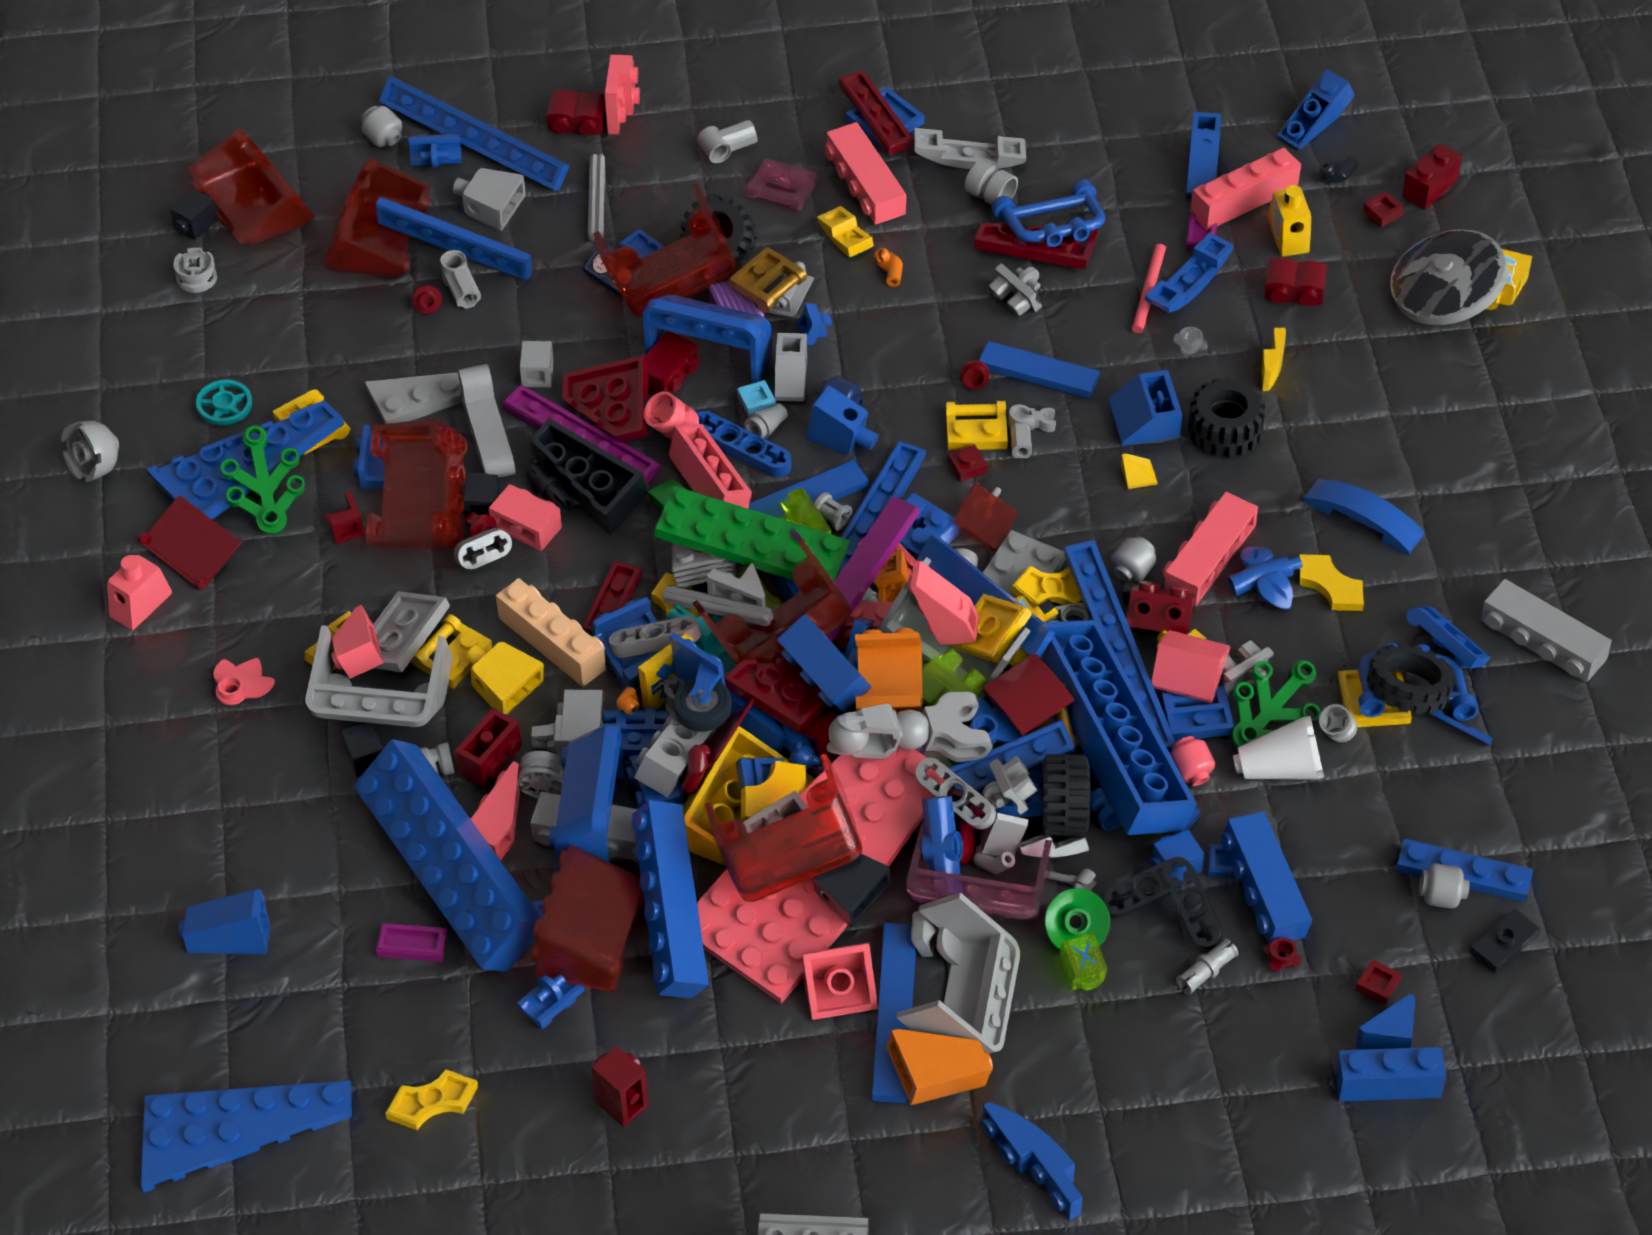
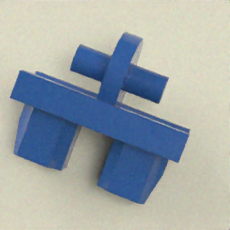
M448 133L444 135H416L409 137L411 166L432 165L433 168H438L439 164L462 163L459 134Z
M560 966L549 976L543 975L538 979V986L517 1003L518 1009L528 1016L540 1029H544L564 1008H569L576 1002V998L585 991V986L580 981L574 979L564 967Z

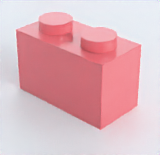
M511 484L506 487L489 507L490 516L496 520V528L505 531L510 537L539 551H542L562 528L559 507L550 501H544L532 495L525 489H519Z

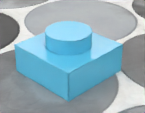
M765 380L737 388V396L748 416L751 413L776 404V400Z

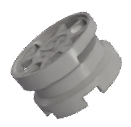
M189 248L186 253H179L175 257L173 262L177 284L182 290L199 293L208 290L215 284L217 273L213 256L209 251L206 253L202 251V248Z
M533 751L525 754L520 760L519 789L523 793L535 798H539L541 793L539 790H545L546 793L558 795L562 790L565 766H562L561 763L562 758L548 751Z

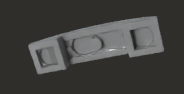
M914 128V152L939 164L971 169L977 161L984 159L994 164L997 169L1016 166L1026 161L1025 139L997 136L996 143L990 144L943 139L942 130Z

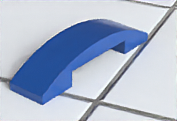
M1209 233L1194 247L1193 257L1167 282L1161 280L1145 295V300L1168 313L1182 308L1194 299L1213 279L1229 257L1234 245Z
M1318 479L1303 498L1304 503L1328 515L1334 509L1382 533L1383 543L1407 555L1412 552L1424 536V531L1401 510L1379 496L1345 482Z

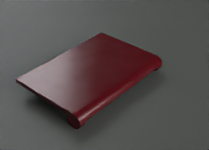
M181 495L176 498L148 533L142 532L138 536L139 543L199 589H204L242 543Z
M751 699L717 728L707 744L711 750V758L708 760L707 768L718 760L754 703V699Z

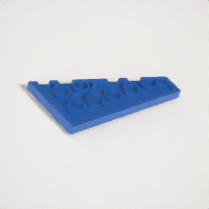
M325 400L292 412L289 418L275 424L272 421L261 424L267 434V445L264 448L269 477L281 462V453L284 449L294 448L298 451L300 457L344 425L342 416ZM243 432L202 447L200 453L184 458L183 455L172 459L173 463L159 469L157 466L146 469L150 478L173 501L181 495L211 519H214L231 506L226 498V492L230 487L238 486L242 488L245 496L251 492V490L235 480L223 477L221 464L224 460H236L241 470L257 479L252 452L247 450L243 444ZM252 433L249 436L253 440L260 437L258 433ZM287 455L285 457V460L289 462L296 459L294 455ZM227 466L225 471L231 473L236 468L234 466ZM234 493L230 498L238 500L241 498V495Z
M351 1080L146 1095L144 1102L141 1175L143 1193L155 1189V1184L169 1179H173V1182L185 1178V1174L202 1167L208 1169L257 1152L260 1150V1146L277 1141L279 1144L290 1140V1135L307 1129L315 1131L352 1117Z

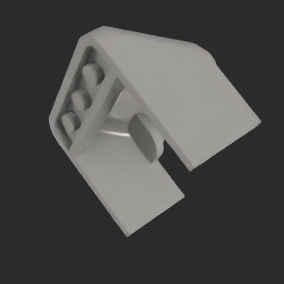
M926 557L923 563L929 566L931 560ZM908 581L901 589L877 629L882 631V633H895V630L901 628L913 629L914 632H919L922 640V675L928 671L951 692H972L977 699H984L986 694L983 691V687L1002 674L1030 633V630L1025 627L1013 644L1011 643L998 663L955 650L951 645L939 646L934 634L929 632L928 622L924 614H921L915 595L909 591Z
M321 625L305 698L306 705L313 716L324 719L420 727L428 723L442 708L446 698L453 656L445 636H438L429 683L421 684L414 692L353 687L348 677L332 673L334 662L331 653L335 651L332 642L333 637L328 626Z
M962 893L920 905L918 911L939 928L936 947L939 954L951 964L944 1003L937 1000L897 1012L896 1018L911 1031L979 1040L984 1052L990 1054L1000 1051L1005 1041L1020 960V950L1016 940Z

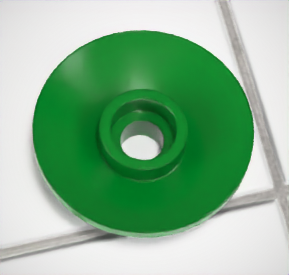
M1081 888L1068 889L1059 893L1049 903L1044 919L1045 930L1050 941L1059 950L1072 955H1081L1072 947L1075 946L1085 953L1086 945L1090 942L1087 952L1090 953L1096 950L1108 935L1110 928L1109 911L1103 900L1092 891ZM1073 915L1077 916L1080 920L1076 928L1071 927L1069 923Z

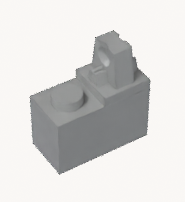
M564 690V702H558L556 722L549 725L532 726V748L547 749L548 751L555 752L556 755L562 758V749L569 746L570 740L603 726V690Z

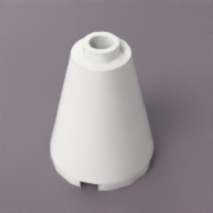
M1311 716L1302 717L1238 747L1239 754L1233 755L1237 774L1243 773L1245 779L1318 780L1324 778Z

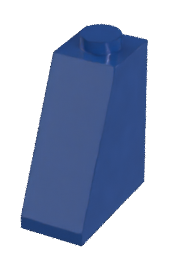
M255 889L187 907L185 920H180L179 939L184 940L187 953L267 954L271 926L262 890Z

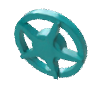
M218 380L200 390L196 398V407L201 418L211 423V425H230L245 419L252 408V396L249 389L240 382ZM224 387L236 388L243 393L234 395L230 391H225ZM219 388V392L215 393L212 399H203L207 393ZM247 399L246 406L240 412L236 408L237 403ZM201 406L213 408L215 410L213 416L208 415ZM230 413L234 415L232 417L220 418L223 414Z

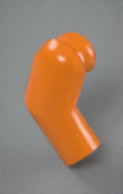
M886 248L878 249L875 252L874 258L878 266L887 272L886 283L891 287L899 286L903 267L901 259Z
M632 687L625 688L616 701L617 708L620 711H624L627 715L633 714L632 710H638L640 706L636 690Z

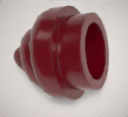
M972 360L965 363L961 368L960 379L970 389H980L989 381V368L982 361Z

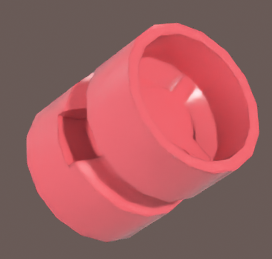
M662 391L656 393L650 398L644 409L646 423L671 441L675 426L699 424V417L696 411L669 392Z

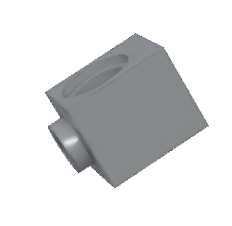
M522 341L520 360L522 385L525 387H552L554 364L552 341Z

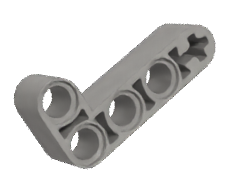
M488 364L459 369L458 378L462 403L483 473L496 474L499 478L515 475L514 460L494 398L493 383Z

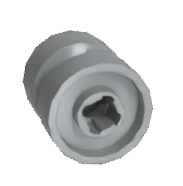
M984 159L977 161L973 165L965 181L966 192L980 199L984 198L985 202L990 205L1000 196H1008L1013 199L1018 187V178L1005 170L997 169L994 164Z

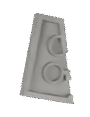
M458 372L365 382L366 390L387 429L462 403Z

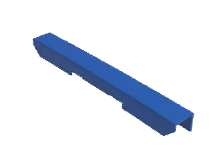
M1439 709L1435 713L1430 714L1491 746L1493 738L1471 726L1470 728L1464 726L1462 723L1444 715Z

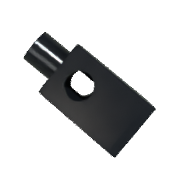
M847 846L840 847L832 857H829L821 850H817L808 861V866L817 872L813 879L816 893L851 928L891 884L888 866Z

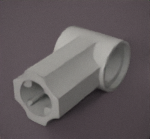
M746 120L721 130L715 126L707 127L699 133L697 142L712 163H721L730 156L732 151L756 143L757 134L753 123L750 120Z
M449 250L440 259L443 283L449 287L458 307L461 306L465 309L474 307L481 300V294L468 269L466 256L461 251Z

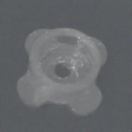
M1196 327L1183 328L1180 334H1176L1173 339L1174 343L1180 346L1181 353L1186 356H1190L1198 350L1204 351L1208 347V342L1203 340L1202 331Z

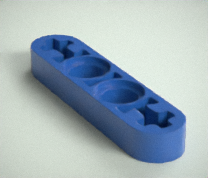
M696 412L699 417V424H703L723 453L775 478L784 477L790 473L791 455L786 449L712 412ZM726 434H732L736 439L726 442L721 437ZM751 446L761 449L756 454L747 453L745 450Z

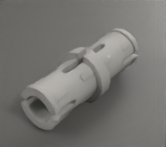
M1223 939L1210 952L1199 955L1195 960V964L1176 978L1179 988L1182 990L1187 985L1188 987L1184 990V993L1190 995L1207 979H1214L1218 975L1219 969L1238 956L1236 946L1232 944L1227 948L1226 946L1231 941Z

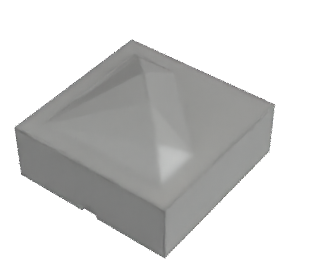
M919 911L912 914L911 941L922 958L931 957L934 954L935 927Z

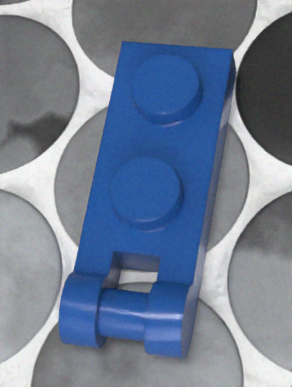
M1423 606L1413 607L1408 610L1406 618L1409 624L1412 626L1421 625L1432 635L1431 639L1441 648L1448 649L1455 655V661L1467 669L1484 667L1490 659L1487 653L1435 608Z

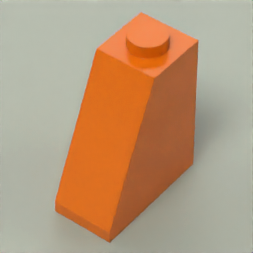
M895 1029L891 1031L886 1045V1050L910 1105L984 1087L993 1069L992 1059L988 1052H984L979 1040Z

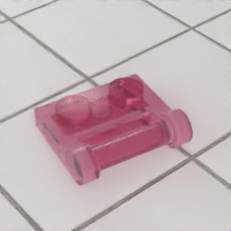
M765 158L753 180L749 181L746 188V196L754 199L761 197L789 205L791 209L800 211L817 182V173Z

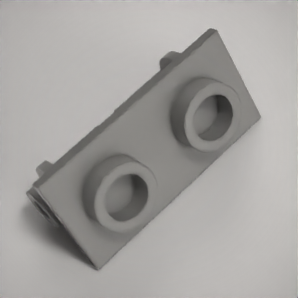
M795 262L806 272L805 265L802 262ZM807 276V279L800 285L793 286L775 302V306L768 313L794 319L814 277Z

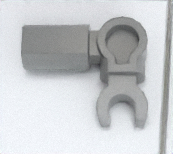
M1021 404L1010 408L1007 426L1010 429L1012 455L1014 458L1027 459L1031 456L1030 430L1039 428L1045 432L1055 431V409L1043 408L1040 411H1035V408H1028Z

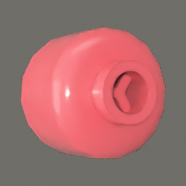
M1189 736L1175 742L1171 746L1172 751L1169 754L1185 783L1199 786L1210 779L1209 774L1215 768V761L1205 741Z

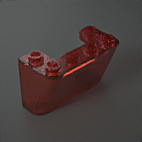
M438 419L372 425L370 454L385 462L382 517L374 513H367V544L376 548L455 549L457 544L462 541L461 513L464 510L462 490L466 479L464 454L467 451V443L457 430ZM380 437H381L382 443H383V448H382V450H381V448H380V442H379ZM375 526L378 528V536L375 534Z
M570 844L568 850L562 849L558 864L560 872H554L551 880L550 891H552V895L545 896L542 907L544 917L543 919L538 918L535 924L533 937L539 939L535 943L532 961L537 962L536 976L547 975L554 979L561 974L567 983L615 992L623 969L625 943L632 922H638L644 905L640 877Z

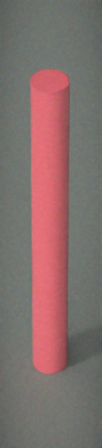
M1156 244L1154 247L1132 326V331L1137 334L1142 333L1151 305L1150 302L1145 300V295L1157 283L1166 247L1163 244Z

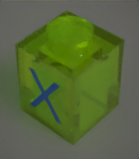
M1094 933L1062 942L1059 956L1072 991L1080 988L1091 990L1101 985L1106 976L1107 966Z

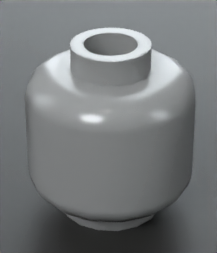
M373 106L363 114L361 118V131L377 147L393 146L400 140L402 136L400 133L402 121L388 107Z
M1129 537L1123 540L1110 559L1114 575L1123 582L1142 581L1156 563L1153 545L1142 537Z
M1433 863L1428 870H1423L1421 873L1419 896H1424L1425 903L1429 906L1454 909L1459 905L1461 899H1467L1470 882L1464 879V874L1460 867Z

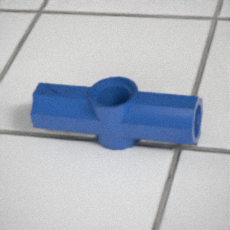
M952 796L922 799L926 833L922 838V854L926 863H929L932 897L939 899L958 893L963 894L959 864L963 855V843L960 833L955 828Z

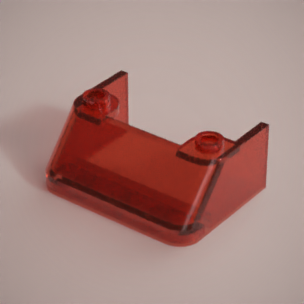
M698 183L693 185L700 209L693 212L688 220L692 234L643 258H640L634 248L623 246L610 252L599 231L593 233L604 266L631 312L638 317H643V311L647 303L652 299L664 295H677L688 298L709 288L711 284L715 285L730 278L736 272L737 263L718 219Z
M795 529L789 533L806 555V558L795 566L792 574L793 581L800 592L772 612L774 617L769 626L755 624L749 628L745 621L736 615L726 616L715 624L698 600L692 603L737 665L741 661L756 659L757 663H775V658H784L781 652L785 648L777 639L804 614L826 636L846 622L850 616L851 609L848 601Z
M827 754L820 756L827 779L809 789L806 796L809 808L748 833L746 826L740 820H728L722 823L711 802L705 804L715 842L734 886L743 900L747 902L758 901L847 864L861 854L863 849L862 841L844 787Z

